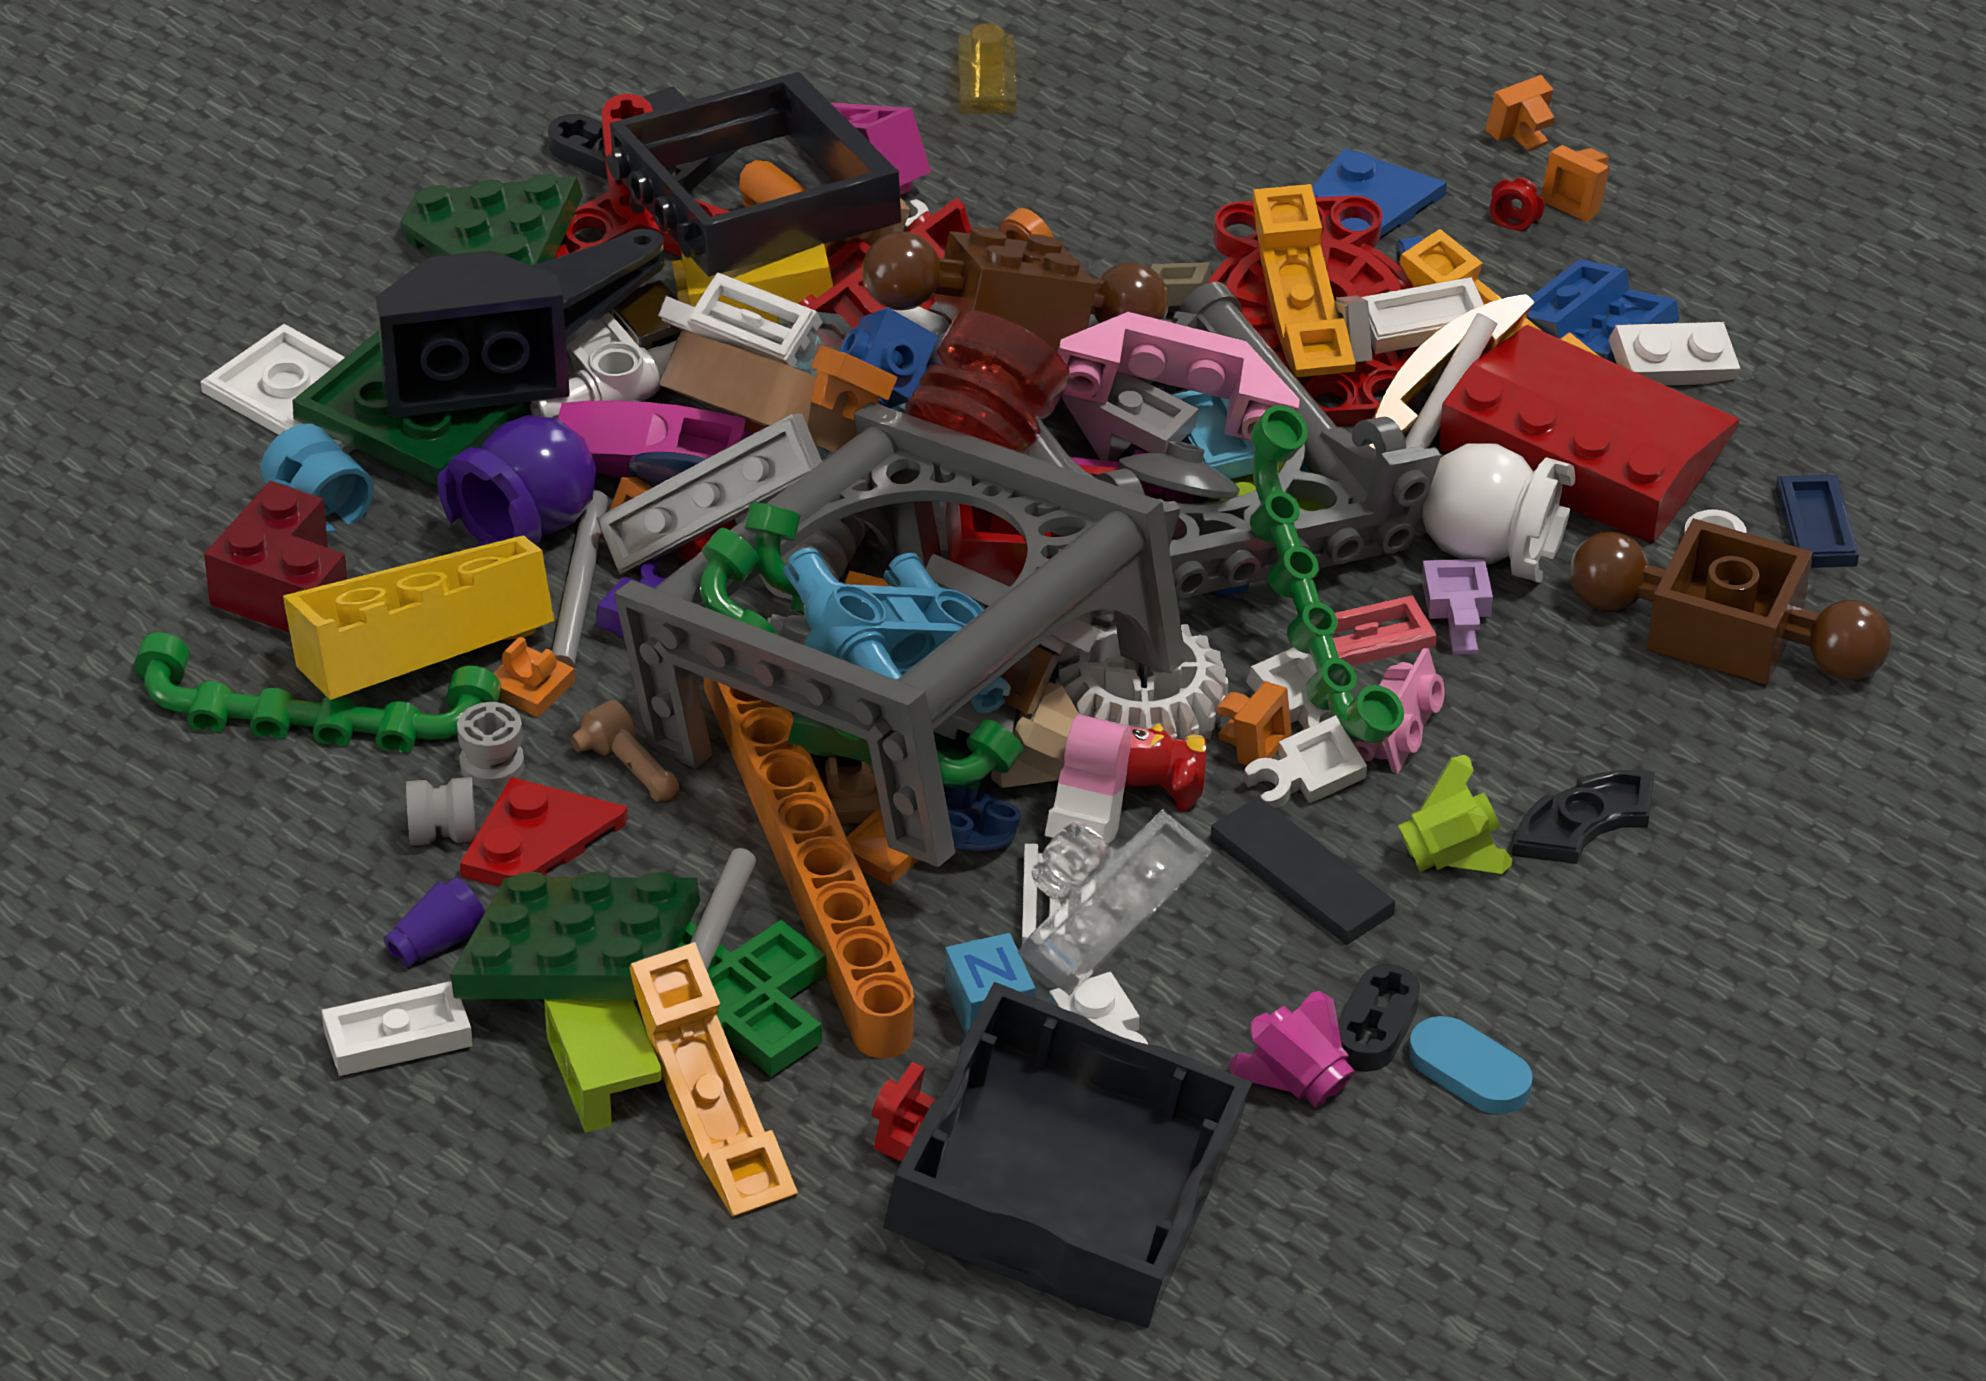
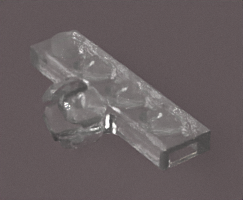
M1164 810L1160 811L1124 847L1118 849L1109 847L1107 840L1087 824L1076 821L1063 828L1066 831L1057 834L1045 847L1042 854L1044 868L1039 864L1033 866L1031 877L1035 886L1053 901L1060 903L1061 906L1028 936L1018 954L1067 995L1070 996L1191 879L1212 854V849Z

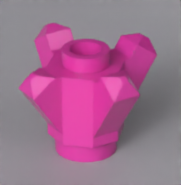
M1321 991L1312 992L1294 1012L1283 1006L1271 1015L1264 1013L1255 1017L1250 1022V1033L1253 1042L1258 1045L1257 1049L1253 1054L1246 1052L1238 1053L1230 1060L1229 1064L1231 1074L1249 1080L1252 1083L1289 1091L1298 1100L1306 1098L1315 1109L1325 1103L1327 1097L1334 1096L1341 1091L1355 1075V1070L1346 1062L1349 1055L1342 1048L1334 999Z

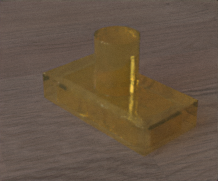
M984 23L975 26L971 31V35H959L960 114H1016L1014 34L1005 35L1004 30L1000 26Z

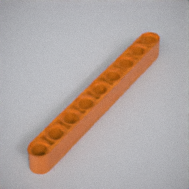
M703 676L704 690L811 943L826 954L825 976L854 1044L864 1054L879 1059L893 1058L903 1054L911 1047L914 1039L913 987L810 753L803 746L787 743L794 718L791 710Z

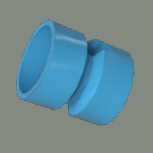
M298 424L283 431L271 442L264 453L260 465L261 478L265 484L273 481L323 498L325 516L336 512L348 525L363 517L370 507L374 495L373 481L367 472L349 455L345 454L340 446L322 428L313 424ZM326 521L327 534L335 531Z

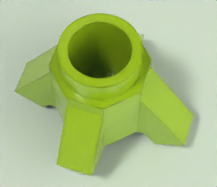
M1466 755L1454 756L1449 759L1420 809L1410 814L1412 819L1397 825L1420 873L1433 866L1437 870L1450 866L1503 874L1512 865L1510 855L1504 848H1497L1491 837L1490 832L1501 827L1487 796L1483 792L1473 797L1466 785L1474 771L1471 760Z

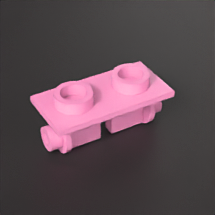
M1429 648L1422 649L1414 665L1401 662L1390 666L1385 671L1379 685L1390 689L1398 696L1404 708V720L1387 740L1380 743H1370L1362 739L1350 737L1365 762L1371 761L1373 758L1388 759L1391 772L1398 774L1409 753H1415L1420 748L1423 728L1431 713H1437L1442 708L1445 694L1443 679L1435 672Z

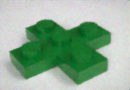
M782 920L732 952L719 943L707 970L720 1002L716 1012L728 1043L772 1077L822 1043V1024L789 998L826 974V954ZM690 921L677 948L690 944L698 927L692 921ZM640 1011V1012H639V1016H640V1018H641V1020H642V1023H643V1025H644V1027H645V1024H644V1021H643V1017H642V1014H641V1011Z

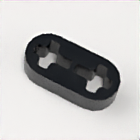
M1384 964L1368 969L1361 976L1338 1020L1342 1048L1349 1055L1346 1062L1354 1070L1376 1071L1388 1066L1394 1059L1418 1008L1420 985L1417 977L1410 970L1398 965ZM1388 990L1399 993L1394 994L1390 998L1386 1008L1378 1006V996H1384ZM1369 1027L1377 1029L1376 1039H1371L1367 1046L1355 1042L1361 1041L1364 1038Z

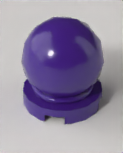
M527 415L498 427L483 442L481 449L470 447L451 458L448 467L439 472L437 476L438 496L449 522L452 524L460 518L469 533L480 540V542L472 546L473 548L522 535L538 547L541 538L574 525L593 500L596 465L584 438L560 419Z

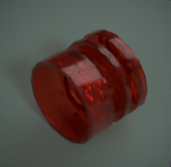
M976 310L961 311L953 319L936 349L937 361L940 365H930L923 372L919 379L921 386H918L911 393L905 404L907 415L1029 455L1028 447L1037 441L1041 433L1039 422L1036 419H1044L1053 412L1071 379L1070 370L1054 349L1023 327L997 315Z

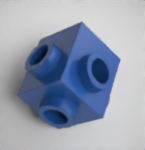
M887 307L862 317L857 328L851 330L846 336L839 351L898 377L889 399L879 398L877 401L880 405L893 408L915 400L925 388L930 375V370L926 368L938 336Z

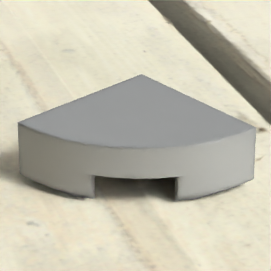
M1359 296L1336 297L1334 302L1338 318L1345 319L1355 362L1372 361L1368 301Z

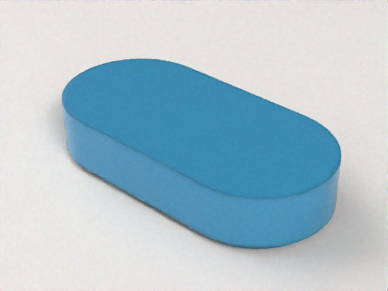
M1437 1016L1423 1020L1413 1029L1409 1046V1058L1413 1066L1419 1072L1472 1106L1487 1113L1506 1114L1522 1108L1529 1100L1532 1086V1071L1529 1065L1521 1057L1467 1023L1452 1017Z

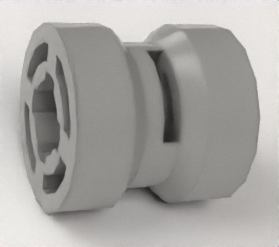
M486 702L467 708L460 715L457 722L458 741L462 749L459 756L461 774L463 777H472L473 784L478 787L497 788L506 786L511 777L519 778L525 767L523 749L520 747L523 739L521 717L514 708L503 703Z
M472 777L452 778L447 785H441L439 788H433L427 780L406 781L410 846L430 845L436 839V835H443V838L450 837L456 843L473 842L476 837Z

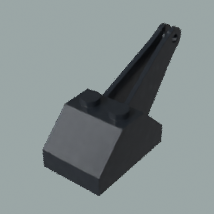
M636 229L607 242L532 266L490 250L429 257L375 297L385 400L389 418L570 397L566 346L664 268L663 236L655 230Z

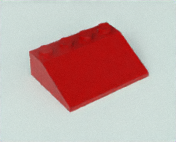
M1526 325L1473 362L1443 401L1439 450L1449 454L1466 444H1498L1522 456L1533 472L1537 470L1539 464L1545 458L1571 464L1574 466L1575 484L1572 486L1562 484L1559 505L1655 543L1675 518L1739 426V418L1530 325Z

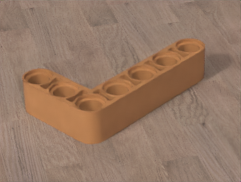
M681 329L659 385L766 427L791 414L802 413L815 445L831 453L836 452L857 436L855 421L842 416L848 401L845 391L839 394L832 410L821 407L811 402L817 377L781 362Z

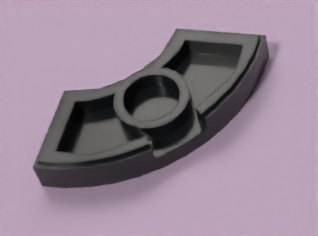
M1617 770L1597 773L1578 778L1576 786L1562 791L1553 797L1549 794L1543 796L1528 810L1521 820L1515 834L1512 855L1577 864L1584 847L1600 834L1620 828L1648 827L1655 772Z

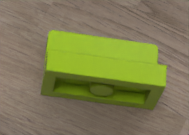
M544 999L547 1039L585 1133L612 1126L611 1093L655 1083L662 1078L661 1065L634 1001Z

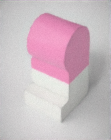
M1077 714L1068 734L1064 753V768L1060 771L1054 807L1049 810L1045 836L1097 849H1102L1115 838L1119 827L1128 758L1131 749L1132 730L1130 726Z

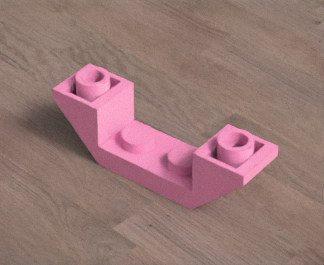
M1126 312L1061 339L1046 388L1049 391L1106 405L1116 372L1228 399L1224 434L1251 441V432L1254 424L1269 407L1283 405L1297 412L1300 401L1295 393L1246 341L1131 312Z

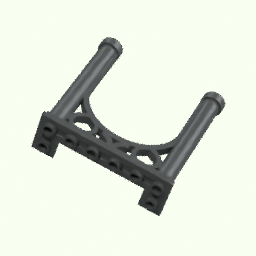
M1210 282L1191 292L1182 303L1179 312L1197 314V329L1246 341L1300 399L1297 412L1306 422L1308 438L1293 458L1284 461V467L1278 476L1283 492L1290 494L1293 498L1315 501L1326 508L1318 511L1300 509L1299 518L1294 523L1301 546L1315 555L1319 569L1410 549L1423 511V504L1428 496L1441 458L1439 451L1435 447L1424 449L1422 445L1406 448L1405 438L1400 427L1393 419L1386 416L1358 422L1352 434L1342 427L1338 428L1244 317L1241 303L1225 284ZM959 328L947 331L938 337L926 365V368L930 370L929 376L939 389L950 392L988 442L1093 477L1067 455L992 360L979 340L966 339ZM1302 463L1306 465L1311 473L1300 471ZM1128 469L1104 472L1093 477L1145 495L1139 479ZM1256 490L1240 497L1216 502L1179 503L1163 501L1177 599L1268 580L1269 571L1279 560L1274 542L1270 543L1259 539L1251 530L1250 517L1261 504ZM1108 609L1095 610L1098 616L1114 613L1113 610Z

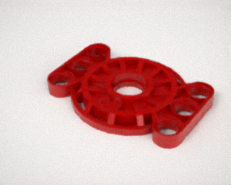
M1363 196L1315 197L1322 226L1320 245L1334 301H1336V297H1365L1414 288L1403 268L1384 253L1374 248L1380 241L1382 211L1378 204ZM1253 201L1228 203L1216 213L1213 240L1216 249L1228 258L1212 274L1208 283H1224L1228 278L1226 286L1241 303L1244 317L1291 371L1285 358L1271 311L1260 256ZM1349 218H1359L1366 221L1370 227L1361 231H1353L1345 228L1341 222ZM1243 224L1251 227L1255 233L1246 237H1236L1229 234L1225 229L1231 225ZM1371 346L1372 361L1355 362V372L1296 377V379L1313 399L1320 394L1328 393L1337 395L1344 400V404L1335 408L1319 405L1336 426L1356 425L1360 421L1372 419L1380 404L1373 395L1378 391L1389 388L1397 373L1420 346L1407 348L1400 358L1396 354L1398 350L1375 354ZM1415 396L1406 404L1412 411H1414Z

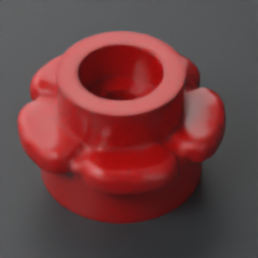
M1521 177L1514 179V181L1503 179L1498 182L1491 192L1492 199L1489 206L1490 215L1494 223L1500 227L1522 231L1531 223L1533 224L1535 220H1540L1545 211L1544 199L1537 195L1536 185L1530 180ZM1514 199L1521 201V208H1516L1513 205ZM1507 217L1521 221L1517 223H1511L1508 221Z

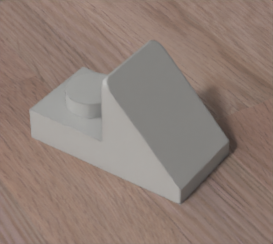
M1116 372L1106 405L1062 394L1063 401L1099 459L1104 461H1115L1131 444L1150 453H1166L1169 441L1181 442L1196 427L1198 408L1135 376Z

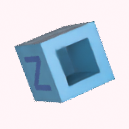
M1010 933L945 947V991L965 1035L969 1032L994 982L1033 997L1036 995V988Z

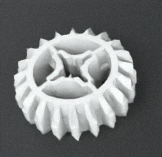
M1113 617L1109 628L1092 625L1100 629L1089 653L1078 649L1080 652L1072 660L1058 666L1056 684H1061L1064 687L1076 710L1081 715L1149 729L1155 724L1160 723L1173 739H1185L1188 735L1193 734L1202 735L1206 739H1210L1215 724H1221L1222 716L1216 714V707L1228 694V678L1225 677L1226 669L1223 668L1220 651L1209 647L1207 636H1192L1188 624L1181 625L1186 661L1171 674L1120 655L1115 617Z

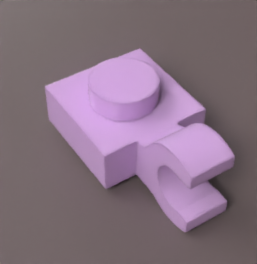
M1485 559L1423 561L1422 585L1429 619L1448 618L1449 637L1453 655L1478 654L1475 630H1480L1479 617H1491L1493 602Z

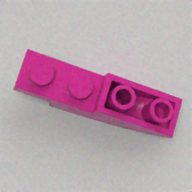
M567 402L561 404L558 419L584 438L593 456L596 473L617 478L632 477L628 472L629 460L640 453L676 452L710 458L757 433L744 429L747 418L691 407L650 402Z

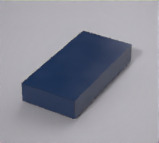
M1838 475L1777 477L1776 491L1790 545L1813 552L1811 568L1857 566L1859 553Z

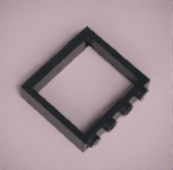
M800 72L610 123L612 155L606 156V161L612 177L616 181L620 180L630 190L636 204L644 206L651 213L659 229L662 232L667 231L679 244L683 255L686 258H692L708 277L716 275L717 272L720 274L813 248L821 244H827L901 223L899 171ZM789 135L835 183L710 217L666 168Z

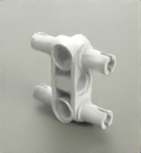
M608 312L566 346L568 374L570 375V397L531 401L530 409L532 416L558 419L561 404L567 402H645V400L654 397L660 390L661 385L659 383L676 341L650 350L641 348Z

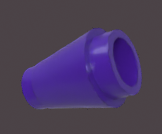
M454 877L446 884L437 881L397 923L393 930L383 937L388 951L395 958L402 957V964L409 969L417 962L420 963L470 939L485 911L477 896L461 879Z

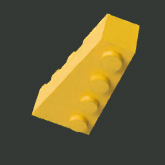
M523 535L283 595L296 667L330 700L503 639L511 640L530 636L536 632L537 627L554 622L542 550Z

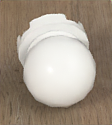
M1466 444L1440 458L1421 513L1426 532L1442 551L1458 559H1485L1486 564H1493L1509 557L1512 575L1540 583L1543 579V571L1539 570L1538 563L1540 557L1544 556L1553 559L1563 539L1570 508L1560 506L1559 502L1562 484L1569 486L1575 484L1574 466L1545 458L1539 464L1537 470L1533 472L1522 456L1498 444Z

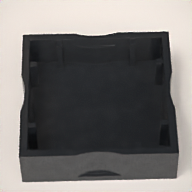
M994 982L960 1047L952 1080L939 1098L931 1104L895 1174L883 1228L1098 1314L1149 1328L1238 1131L1252 1082L1164 1047L1121 1037L1105 1030L1082 1015Z

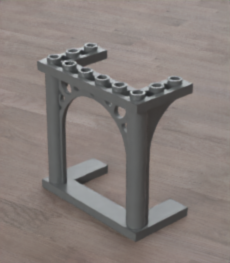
M869 402L854 413L857 436L766 503L794 511L801 515L795 541L781 540V557L819 529L846 516H854L867 524L876 534L881 564L890 568L889 564L897 556L904 553H914L921 559L922 565L926 569L932 554L942 557L932 501L970 505L996 514L1018 530L1028 547L1023 570L1008 591L900 678L894 680L705 608L700 595L701 576L708 564V560L703 555V552L655 588L631 580L617 590L614 595L649 746L669 758L694 769L713 756L695 673L868 740L888 847L939 867L955 854V848L933 730L1058 628L1077 616L1090 611L1101 609L1114 611L1121 656L1169 674L1186 661L1163 501ZM745 519L731 531L738 534L755 548L756 533L744 529ZM1052 532L1064 537H1046L1044 535ZM757 565L743 582H736L729 578L726 584L728 597L760 574Z

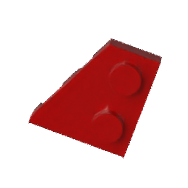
M511 777L461 860V877L500 887L505 877H513L524 872H538L546 876L553 867L567 864L584 853L585 844L607 830L612 829L616 832L623 828L628 821V808L625 805Z

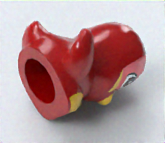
M1160 723L1155 724L1150 729L1130 726L1132 740L1125 786L1144 787L1159 785L1173 796L1178 811L1184 812L1189 810L1203 793L1206 766V738L1202 735L1193 734L1188 735L1185 739H1173Z

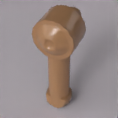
M612 699L583 714L581 728L570 737L571 745L576 752L592 750L603 756L614 752L650 791V796L656 802H668L676 797L679 791L677 778L671 771L665 770L635 738L632 719L622 704Z

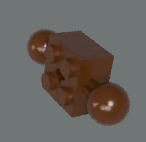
M972 227L970 234L950 231L944 258H938L934 248L925 239L909 232L890 233L872 244L865 255L862 266L864 285L871 297L880 305L893 310H910L921 306L933 294H936L935 301L956 327L959 328L966 339L1058 350L1061 339L1088 328L1091 314H1094L1099 324L1126 312L1164 321L1169 307V295L1164 281L1157 272L1146 265L1135 262L1121 263L1109 268L1099 279L1092 278L1081 266V262L1063 247L1064 243L1056 238L1032 234L1028 236L1027 241L1006 239L1007 236L1003 232L986 227Z
M1695 518L1692 519L1667 570L1649 565L1648 558L1642 547L1634 539L1617 532H1602L1589 537L1579 545L1571 560L1570 580L1572 587L1578 597L1588 606L1597 610L1612 612L1631 606L1639 598L1653 602L1647 644L1648 651L1768 685L1788 641L1809 646L1818 666L1827 674L1842 680H1859L1872 675L1884 664L1891 648V632L1886 619L1875 607L1858 600H1842L1829 605L1821 613L1804 609L1813 555L1812 551Z

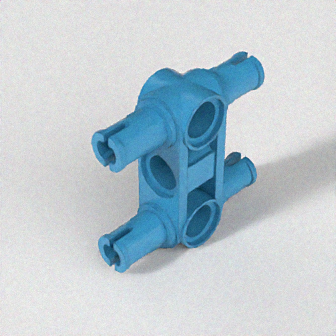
M811 547L803 548L793 553L788 559L791 565H785L783 569V575L791 582L805 605V622L811 629L806 637L805 646L894 680L900 678L902 674L909 671L984 611L968 595L957 590L939 587L922 565L921 559L914 553H904L891 561L889 566L892 570H886L884 573V580L889 586L840 583L823 562L822 556L817 549ZM1000 675L971 699V705L979 713L992 712L1005 702L1003 696H1009L1011 686Z

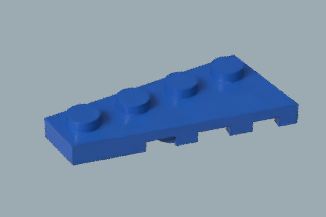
M1344 148L1312 186L1314 197L1354 195L1373 200L1382 211L1381 237L1394 227L1398 226L1400 228L1413 219L1415 213L1427 204H1434L1446 196L1447 182L1373 158L1366 153ZM1349 218L1341 222L1345 228L1353 231H1361L1370 227L1366 221L1359 218Z

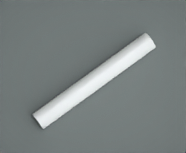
M1478 312L1476 313L1405 439L1406 448L1422 445L1424 449H1428L1441 426L1443 401L1470 365L1479 359L1498 325L1490 317Z

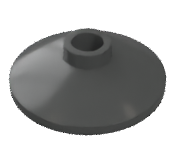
M1169 441L1166 453L1135 454L1119 459L1118 469L1132 471L1139 480L1179 492L1217 499H1232L1238 497L1240 491L1239 487L1227 476L1202 462L1204 449L1183 442Z

